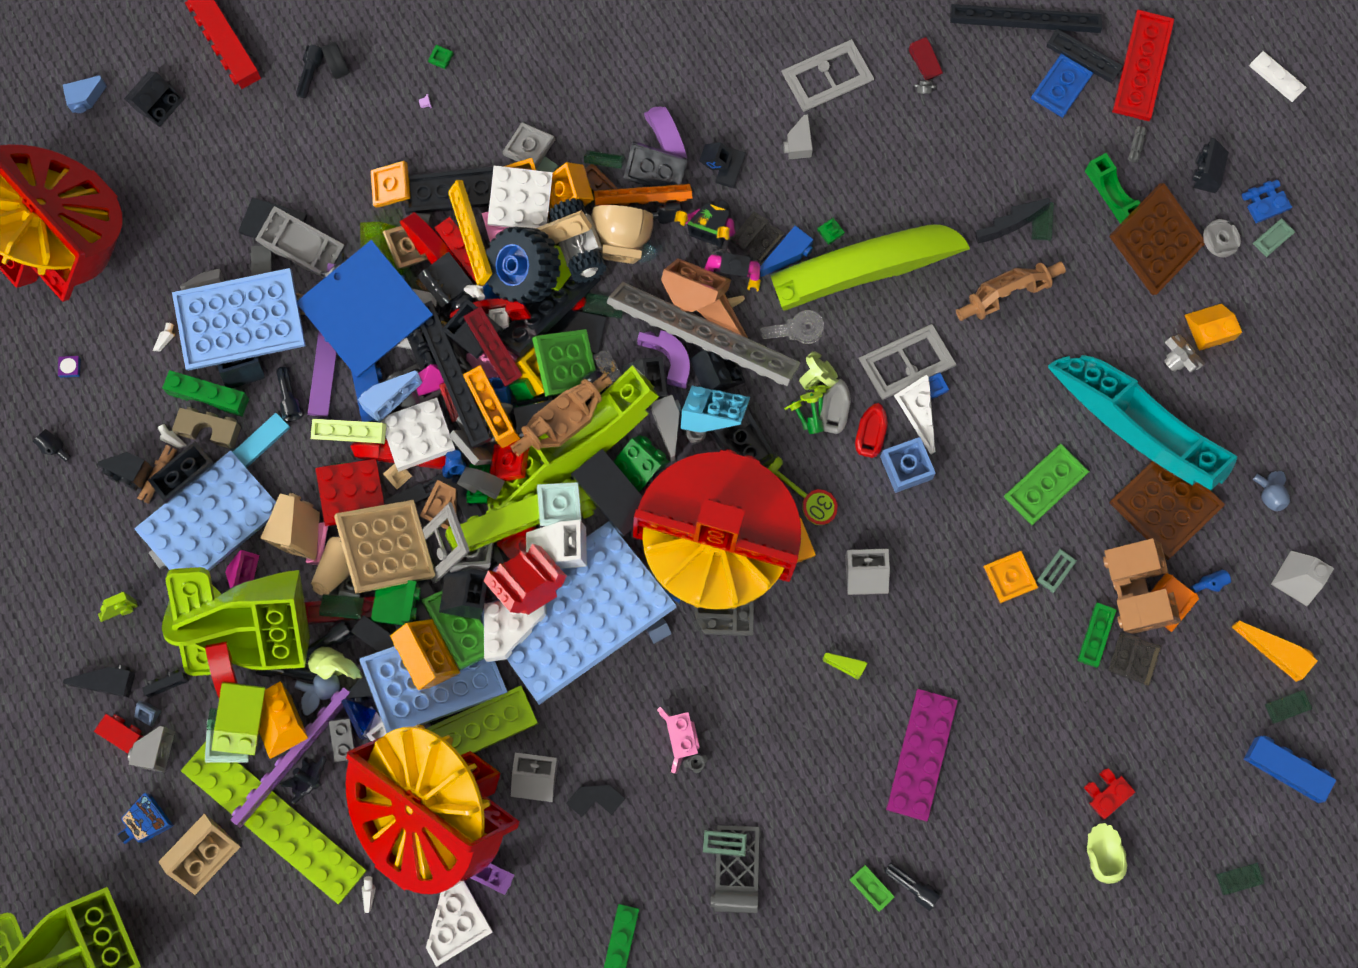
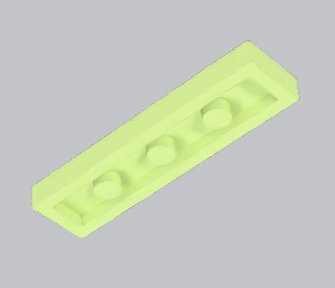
M312 419L311 439L385 444L386 423Z

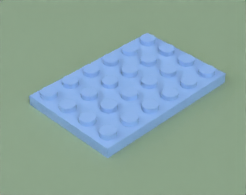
M290 268L172 292L185 368L188 371L306 346L292 270Z
M231 450L220 458L214 467L168 504L165 503L134 528L169 570L203 567L210 571L267 524L276 501Z
M395 646L360 658L362 669L386 733L401 727L423 725L507 693L495 661L486 662L483 659L459 670L460 673L438 685L418 690Z

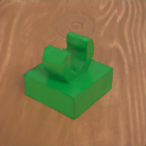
M834 218L817 229L828 245L842 237L845 233Z

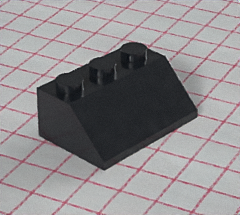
M194 441L149 478L148 481L162 500L168 504L216 464L200 445Z

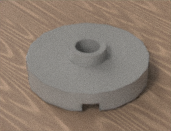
M1217 219L1209 223L1204 229L1203 238L1207 249L1212 254L1226 258L1236 253L1241 244V238L1237 228L1234 225H1230L1229 221L1224 219Z

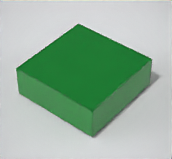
M436 45L428 62L446 70L454 53L451 50Z
M528 378L515 380L509 384L517 401L532 399L536 395Z

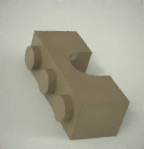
M187 407V409L179 408L172 428L176 435L196 440L201 429L210 427L212 428L210 440L214 445L234 450L241 429L240 425L236 422L237 420L230 417L218 418V415L211 412H206V414L198 413L197 409Z

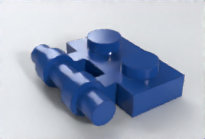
M1278 180L1273 182L1267 181L1263 183V186L1250 188L1248 192L1242 194L1244 201L1251 199L1253 202L1247 208L1256 224L1292 208L1284 191L1276 194L1275 189L1280 187ZM1267 193L1268 197L1261 200L1259 195Z

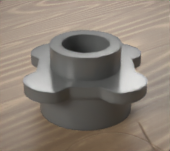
M920 80V84H914L917 87L918 93H932V89L937 86L931 85L929 80Z
M698 753L688 756L683 761V765L686 768L689 767L694 773H699L704 768L708 758L705 754L701 755Z

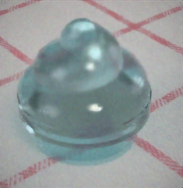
M646 243L640 249L642 255L639 261L645 263L655 259L658 250L649 243Z

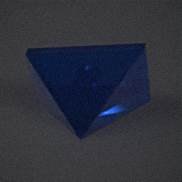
M347 699L341 700L358 737L362 740L367 739L368 736L366 734L370 731L377 710Z

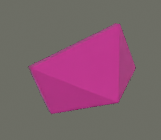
M430 364L418 373L422 384L416 389L418 396L440 390L439 384L444 383L436 364Z
M240 550L225 572L230 589L239 584L254 580L259 555Z

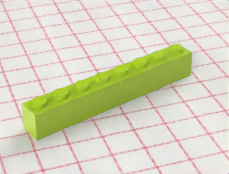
M570 478V479L564 480V481L561 482V483H577V482H576L575 480H572V479ZM578 484L580 504L591 500ZM535 493L528 494L521 501H510L503 508L490 509L485 515L480 517L478 515L472 516L467 519V522L460 524L469 550L473 551L540 524L538 496ZM449 526L445 536L453 551L458 545L451 526Z

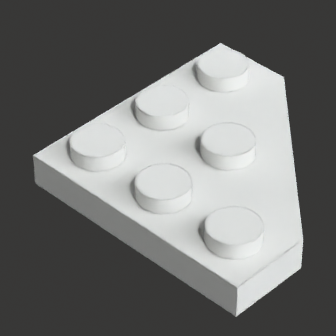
M501 601L484 603L485 661L491 662L507 659L512 654V650L532 633V628L546 617V604L527 615L509 612Z
M465 881L440 893L439 903L426 945V949L436 967L493 933Z

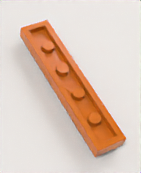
M690 184L594 191L595 205L599 206L610 204L628 205L636 202L647 204L650 201L665 203L668 200L686 201L687 199H692Z

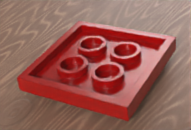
M376 459L315 468L325 526L336 525L334 518L336 513L384 505Z

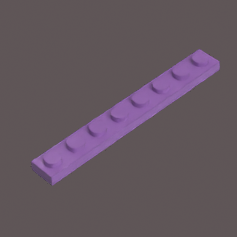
M343 688L341 691L338 690L331 697L332 702L318 712V718L313 724L309 723L305 727L308 739L290 748V751L285 756L282 755L276 761V767L271 773L267 772L262 777L261 785L257 789L250 791L246 797L247 801L243 806L239 805L233 811L231 821L239 828L244 825L329 725V720L334 719L349 701L347 699L349 691Z

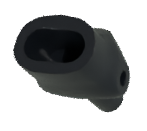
M680 202L661 203L658 205L657 211H650V213L653 214V219H658L661 224L673 222L676 212L681 211Z
M47 429L42 431L33 440L43 454H57L65 462L71 457L62 449L64 445L62 440L54 436Z

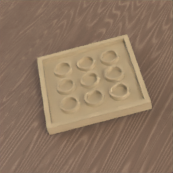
M414 500L335 514L334 518L355 593L406 584L408 580L421 581L435 577Z

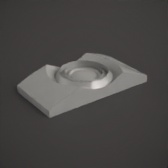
M275 206L255 241L275 254L285 257L303 269L323 278L325 277L320 272H327L328 263H335L344 246L339 241Z

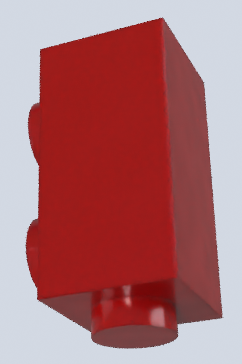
M105 714L94 732L128 754L129 750L133 748L134 743L144 737L140 735L142 730L132 724L130 727L123 724L125 719L117 714L113 716Z

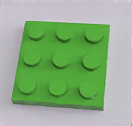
M586 329L540 335L532 338L545 396L562 394L564 391L579 385L586 374L596 370Z

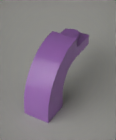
M662 106L653 107L645 112V119L654 130L661 150L687 158L681 137L667 108Z
M660 330L659 337H656L651 332H639L637 339L639 346L658 350L669 359L671 366L667 377V384L686 389L690 374V363L687 351L682 343L675 336L663 330Z
M490 863L483 871L472 876L471 879L505 895L511 886L514 874Z

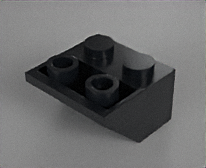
M148 71L124 98L137 112L158 127L164 123L184 100L157 72Z
M1211 138L1208 144H1204L1202 152L1198 153L1196 158L1198 169L1194 170L1192 181H1195L1193 188L1216 194L1222 184L1229 152L1215 138Z
M467 299L442 330L453 341L478 359L484 351L463 316L478 307ZM486 314L495 331L499 334L503 328Z
M703 349L690 359L698 381L703 388L725 391L745 383L738 363L723 359L712 351Z
M662 357L642 358L621 366L622 375L632 365L636 367L654 386L653 389L659 396L656 400L667 397Z
M552 395L513 402L519 437L524 436L521 428L528 424L533 415L553 401Z
M128 452L101 460L97 464L102 469L101 473L108 476L109 479L117 483L122 482L126 487L134 491L143 489L154 469L145 460Z
M465 569L445 574L439 613L480 620L487 588L484 582L487 572Z

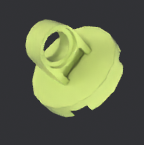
M811 352L806 357L810 370L799 380L805 390H809V387L816 386L821 381L829 387H833L839 381L836 379L838 375L828 361L824 363L820 360L821 355L817 352Z

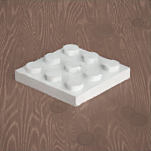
M494 166L487 224L513 228H538L547 224L553 172Z
M437 398L394 412L381 420V423H386V438L398 472L444 456L447 452L455 450Z

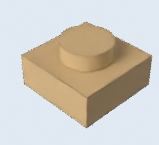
M395 464L383 473L396 489L412 477L407 469L398 472Z

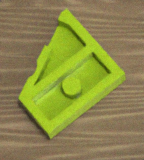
M125 592L105 599L100 608L101 613H98L100 622L119 614L127 615L132 613L133 608L138 607L136 599Z

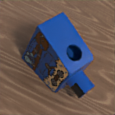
M144 793L122 816L121 820L126 828L118 834V837L124 844L133 838L137 842L144 843L174 825L152 795Z

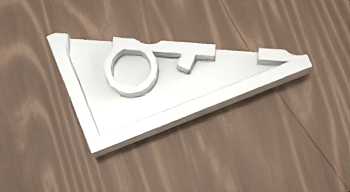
M925 375L894 396L932 455L936 451L929 377Z

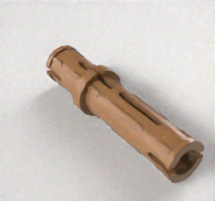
M165 445L159 460H156L154 463L155 467L149 478L174 458L177 453L176 449L172 448L170 454L167 455L171 447ZM148 480L137 499L142 501L144 496L148 494L144 500L147 504L150 503L155 493V489Z

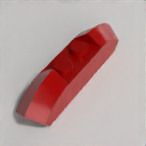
M385 439V444L354 442L350 445L355 458L364 460L376 459V461L395 463L387 439ZM446 455L416 466L442 469L445 465Z

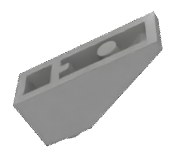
M673 395L654 401L650 405V409L672 462L675 461L679 412L682 409L679 401L674 400Z

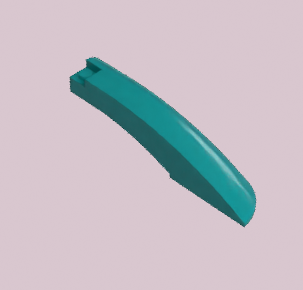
M1081 355L1080 358L1071 359L1070 356H1067L1048 365V368L1058 380L1113 432L1149 459L1189 484L1194 485L1197 482L1212 490L1218 483L1222 484L1232 472L1238 456L1203 437L1173 416L1138 385L1136 379L1108 363L1090 356Z

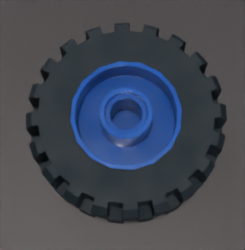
M509 227L504 229V231H500L495 236L496 238H493L490 242V248L486 250L492 270V275L487 281L490 288H494L492 291L496 296H500L503 300L508 299L509 302L535 303L544 300L545 296H549L552 293L551 288L556 287L558 283L556 279L560 277L561 272L559 271L561 260L558 259L560 254L558 249L554 247V241L552 238H549L548 234L536 228Z

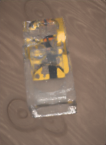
M608 349L593 355L598 370L603 374H607L612 384L622 376Z

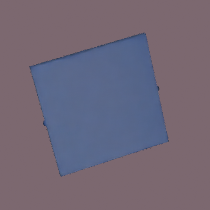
M372 240L297 300L298 306L324 336V340L329 342L356 377L362 375L433 316L431 311L404 280L405 277L398 273Z

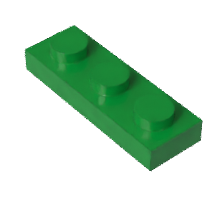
M1100 603L1095 604L1077 661L1095 668L1099 667L1117 609Z
M618 904L604 968H626L639 913L638 908Z

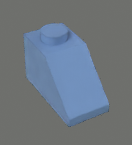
M101 76L63 85L66 103L72 113H83L86 109L92 108L106 88V83Z

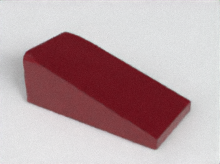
M927 37L910 44L909 52L925 80H930L943 74Z

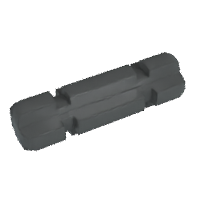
M1138 126L1135 130V136L1130 149L1131 152L1128 157L1130 162L1137 163L1140 159V152L1142 151L1144 136L1147 131L1145 127Z

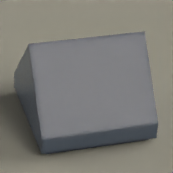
M663 617L646 629L653 644L671 635V631Z
M138 701L134 717L152 727L161 710L145 701Z

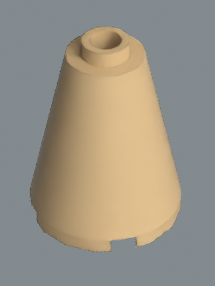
M332 537L327 541L311 582L313 590L319 595H328L350 575L342 543L340 542L341 539L338 537Z

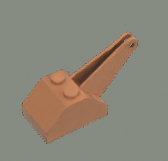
M679 258L664 269L661 281L675 306L680 307L685 312L697 310L706 320L748 338L725 295L729 289L731 279Z

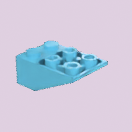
M691 386L682 409L681 429L701 433L741 425L750 397Z

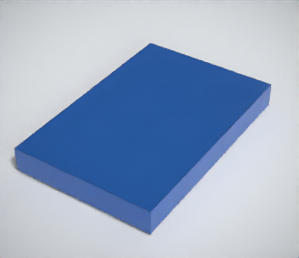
M1061 54L1035 90L1031 99L1063 118L1092 77L1093 72Z

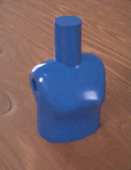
M1219 570L1203 576L1199 583L1190 586L1194 593L1205 588L1219 592L1223 586L1231 583V578L1227 571Z

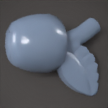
M1271 472L1267 479L1259 474L1255 475L1253 480L1264 488L1261 494L1263 503L1273 511L1285 509L1290 503V496L1287 489L1283 486L1286 482L1284 472Z
M332 674L328 679H323L316 675L313 679V684L296 681L294 688L305 691L301 698L303 714L310 715L317 709L320 699H329L336 691H340V682L336 674Z

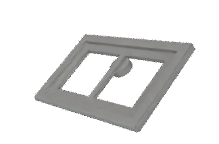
M852 39L781 71L803 112L874 81V77ZM848 53L860 75L836 86L828 72L830 66L828 61ZM818 66L819 71L824 72L832 88L808 98L796 75Z
M932 324L859 357L864 370L882 400L897 394L925 375L931 377L956 366L955 361ZM927 338L939 357L940 362L918 371L916 366L910 364L902 349ZM899 352L907 365L906 375L908 377L887 386L875 367L874 362Z
M451 502L422 529L425 541L435 532L440 548L437 549V556L440 560H443L435 568L433 565L435 577L431 578L432 584L437 583L470 552ZM447 519L458 545L448 556L438 528Z

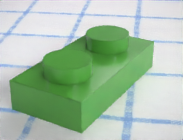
M866 865L849 879L878 912L894 898L892 893Z

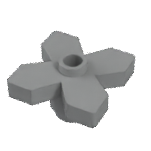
M1180 334L1175 337L1171 336L1165 341L1172 351L1164 361L1172 371L1181 370L1185 366L1190 372H1193L1195 369L1198 370L1205 365L1203 360L1195 353L1193 347Z

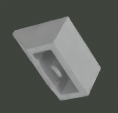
M889 549L847 550L845 555L847 595L888 594L890 574Z
M515 753L511 797L553 802L559 760L554 757Z

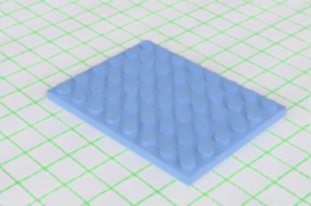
M609 521L586 537L587 566L562 569L567 577L563 586L555 590L557 597L546 604V617L532 628V633L522 643H519L507 658L539 705L676 608L672 599ZM483 608V611H482V614H481V617H480V620H481L483 626H484V608Z

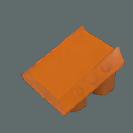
M1168 573L1156 583L1151 591L1167 589L1168 593L1174 592L1180 620L1186 616L1199 600L1197 593L1191 591L1173 575ZM1178 624L1165 626V628L1172 632Z

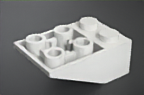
M581 520L558 522L526 532V552L529 551L531 544L541 546L561 569L587 566L586 527Z

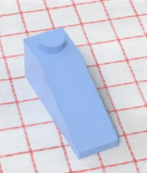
M412 371L376 384L365 391L358 401L363 410L379 423L422 384L418 372Z

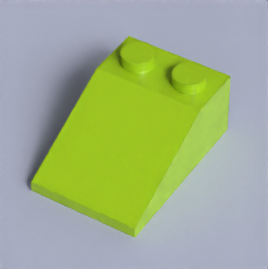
M222 682L212 751L255 755L258 747L265 687Z

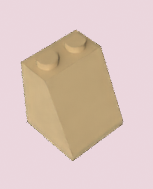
M289 493V495L280 494L260 539L286 553L315 561L317 557L320 512L313 509V504L300 501L301 497L293 493Z

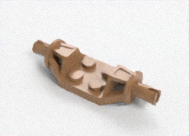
M1060 261L1048 268L1044 264L1038 263L1036 264V269L1014 268L982 283L976 294L970 295V304L956 309L957 317L960 321H963L976 314L980 320L985 319L986 315L1000 309L999 297L1009 296L1011 291L1027 288L1032 293H1036L1043 288L1049 289L1052 287V278L1062 273L1064 274L1066 272L1065 267Z
M604 373L593 383L583 379L581 384L564 391L533 415L528 424L521 428L524 436L510 446L514 453L517 452L516 455L520 456L531 446L540 450L541 448L560 447L591 423L597 405L602 401L599 393L612 384L609 376L607 377V374ZM591 398L592 401L586 406L585 402ZM543 434L548 436V438L542 440L538 439Z

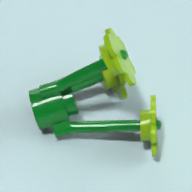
M826 385L811 386L809 390H814V392L801 395V400L793 401L791 405L784 409L790 408L791 411L795 410L802 422L803 429H808L809 434L823 432V422L819 418L823 406V393H826V390L831 387ZM802 401L811 403L813 417L807 418L808 422H806L799 409L802 406ZM817 401L819 405V416L817 415L815 402Z

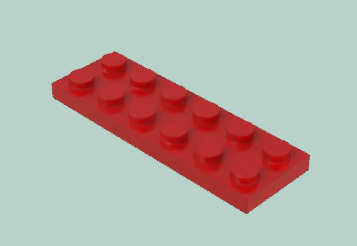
M1137 10L1112 110L1113 113L1150 121L1174 18Z

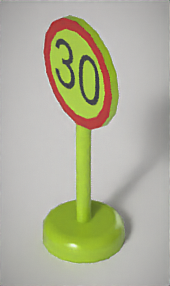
M778 456L768 469L804 498L802 503L804 516L815 525L830 523L835 518L838 508L833 495L819 489L806 494L778 471L783 464V460Z

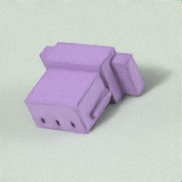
M426 94L425 98L419 99L421 108H432V102L428 94Z

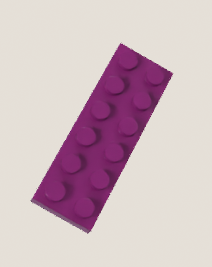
M920 689L916 690L886 808L887 811L925 822L928 821L958 700Z

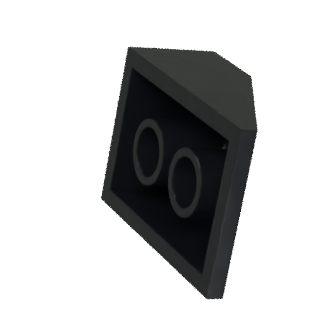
M260 356L218 364L219 373L225 387L231 389L265 379Z
M746 409L741 425L710 431L723 451L732 450L737 455L744 457L745 455L753 456L764 467L776 459L775 454L748 409Z

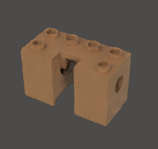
M1152 538L1105 550L1106 556L1103 557L1106 569L1109 568L1114 589L1117 590V605L1120 613L1118 623L1121 629L1123 628L1124 631L1134 634L1181 623L1174 592L1168 593L1167 589L1150 593L1148 591L1146 578L1169 573L1162 544Z

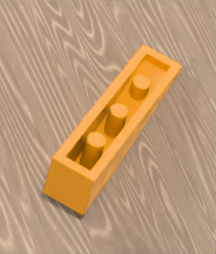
M480 365L463 374L498 444L504 448L519 440L520 437L482 366Z
M1238 621L1231 626L1296 682L1302 680L1318 661L1310 650L1244 622Z

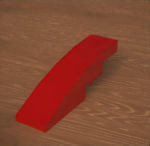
M415 212L399 221L419 254L425 253L431 264L449 252L465 272L443 240Z

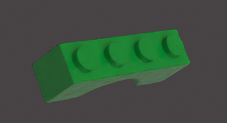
M1107 153L1089 162L1085 173L1121 224L1140 204L1139 200L1130 198L1124 192L1117 177V168Z
M170 370L162 387L170 396L187 401L196 400L204 402L224 412L243 417L249 401L244 392Z

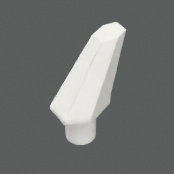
M467 285L464 288L466 293L477 298L479 301L485 298L483 286Z
M166 323L164 331L159 334L153 351H161L175 336L172 333L173 324Z
M165 424L158 427L161 433L160 440L179 449L186 446L173 431L167 429Z
M371 876L364 878V886H362L365 913L371 911L376 890Z

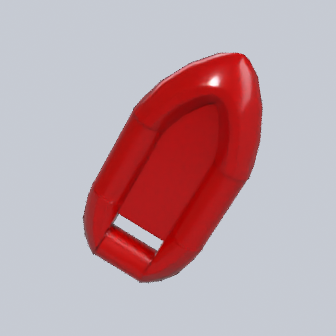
M880 403L870 406L860 419L855 440V448L859 455L874 458L882 450L888 422L886 412ZM862 445L874 447V450L863 448Z

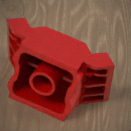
M531 544L528 552L520 550L516 557L503 564L500 563L496 572L488 570L484 582L509 612L529 615L557 597L555 590L563 586L567 575L541 546Z

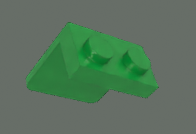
M642 435L632 438L613 461L638 492L645 487L658 470L665 468L670 462L661 450L652 446V442Z
M408 580L407 584L376 589L371 616L374 622L405 625L416 620L418 611L415 608L416 600L420 599L421 588H419L417 582Z

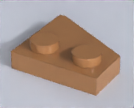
M437 480L420 517L431 521L449 502L452 503L457 515V489ZM448 519L441 527L448 529L450 526Z

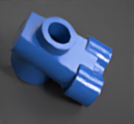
M459 450L446 453L445 465L442 467V474L445 478H451L455 474L462 475L466 464L462 461Z

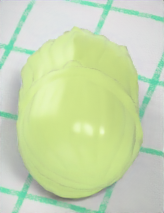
M330 647L316 649L309 657L308 666L310 671L318 674L323 679H328L333 673L338 676L345 674L353 679L363 678L360 669L351 660Z
M1106 823L1093 827L1091 833L1088 834L1087 853L1091 862L1090 868L1098 881L1106 884L1116 883L1123 879L1127 872L1126 851L1122 846L1121 838L1118 831L1113 830L1112 826Z

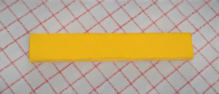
M456 180L448 193L477 285L484 286L491 277L492 270L463 180Z

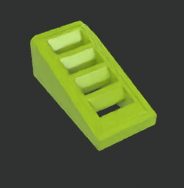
M825 653L822 659L824 662L855 679L861 677L867 665L865 661Z

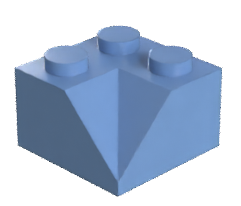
M921 437L885 449L881 453L880 458L895 493L930 481L936 474Z

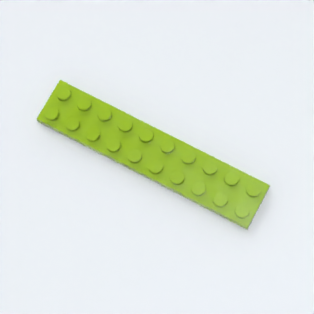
M205 742L183 767L181 772L232 814L239 805L243 806L247 801V795L251 790L257 789L261 782L239 762L205 763ZM273 791L244 823L247 828L338 905L341 904L367 872L364 867Z

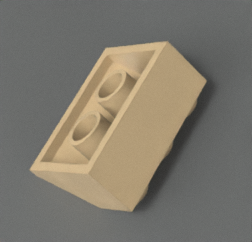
M203 814L160 859L159 864L167 875L196 895L240 846L216 822Z

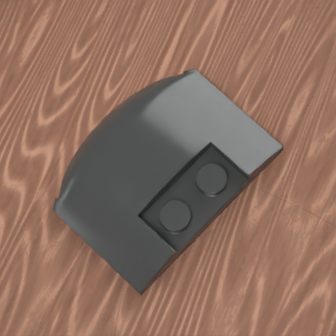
M754 601L735 609L696 608L693 605L696 621L701 627L703 634L753 636Z

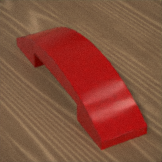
M486 299L473 302L477 307L481 306L486 314H489V310L505 308L512 321L531 319V314L527 308L516 301ZM459 309L455 310L450 314V319Z
M227 641L205 646L208 665L218 698H220L222 682L238 684L232 667V656Z

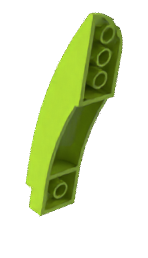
M935 224L925 225L859 242L772 273L770 276L781 307L785 311L844 289L905 274L969 250L970 247L962 235L952 228Z
M632 365L600 395L602 401L598 403L592 421L560 447H547L540 450L535 449L533 446L529 447L525 478L505 481L496 499L488 496V510L503 508L510 501H521L526 495L531 493L536 495L537 485L561 483L572 477L571 474L601 449L605 452L609 450L649 414L646 409L659 397L653 389L654 386ZM546 434L538 437L539 440L548 438Z

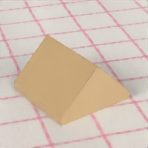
M402 226L383 231L397 269H405L428 260L425 253L419 254Z

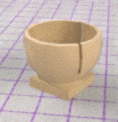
M600 205L594 207L591 218L603 248L599 251L602 253L603 259L630 264L640 260L642 255L640 249L650 240L653 230V214L642 209L627 206Z

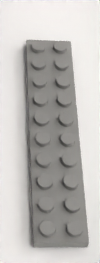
M622 282L608 297L607 304L611 305L614 309L622 310L634 318L642 319L651 326L666 330L667 333L677 335L686 342L701 346L706 351H712L723 359L736 362L739 366L749 368L761 376L771 378L778 384L788 386L800 366V362L691 312L682 311L680 307L625 282Z

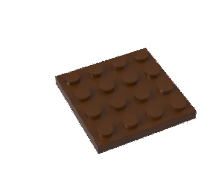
M1165 183L1159 184L1109 235L1151 295H1157L1205 245L1204 238Z
M1154 461L1109 502L1145 539L1154 538L1162 544L1164 556L1167 560L1225 506L1211 490L1197 482L1194 485L1189 484Z

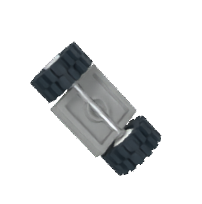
M572 198L571 201L565 199L566 202L560 201L559 205L555 204L554 208H551L550 216L552 221L582 210L592 227L587 232L559 242L563 255L575 282L581 283L584 281L585 283L588 280L593 281V278H599V275H603L606 272V264L602 253L599 252L603 248L591 215L587 214L583 201H580V199L576 200L575 198Z

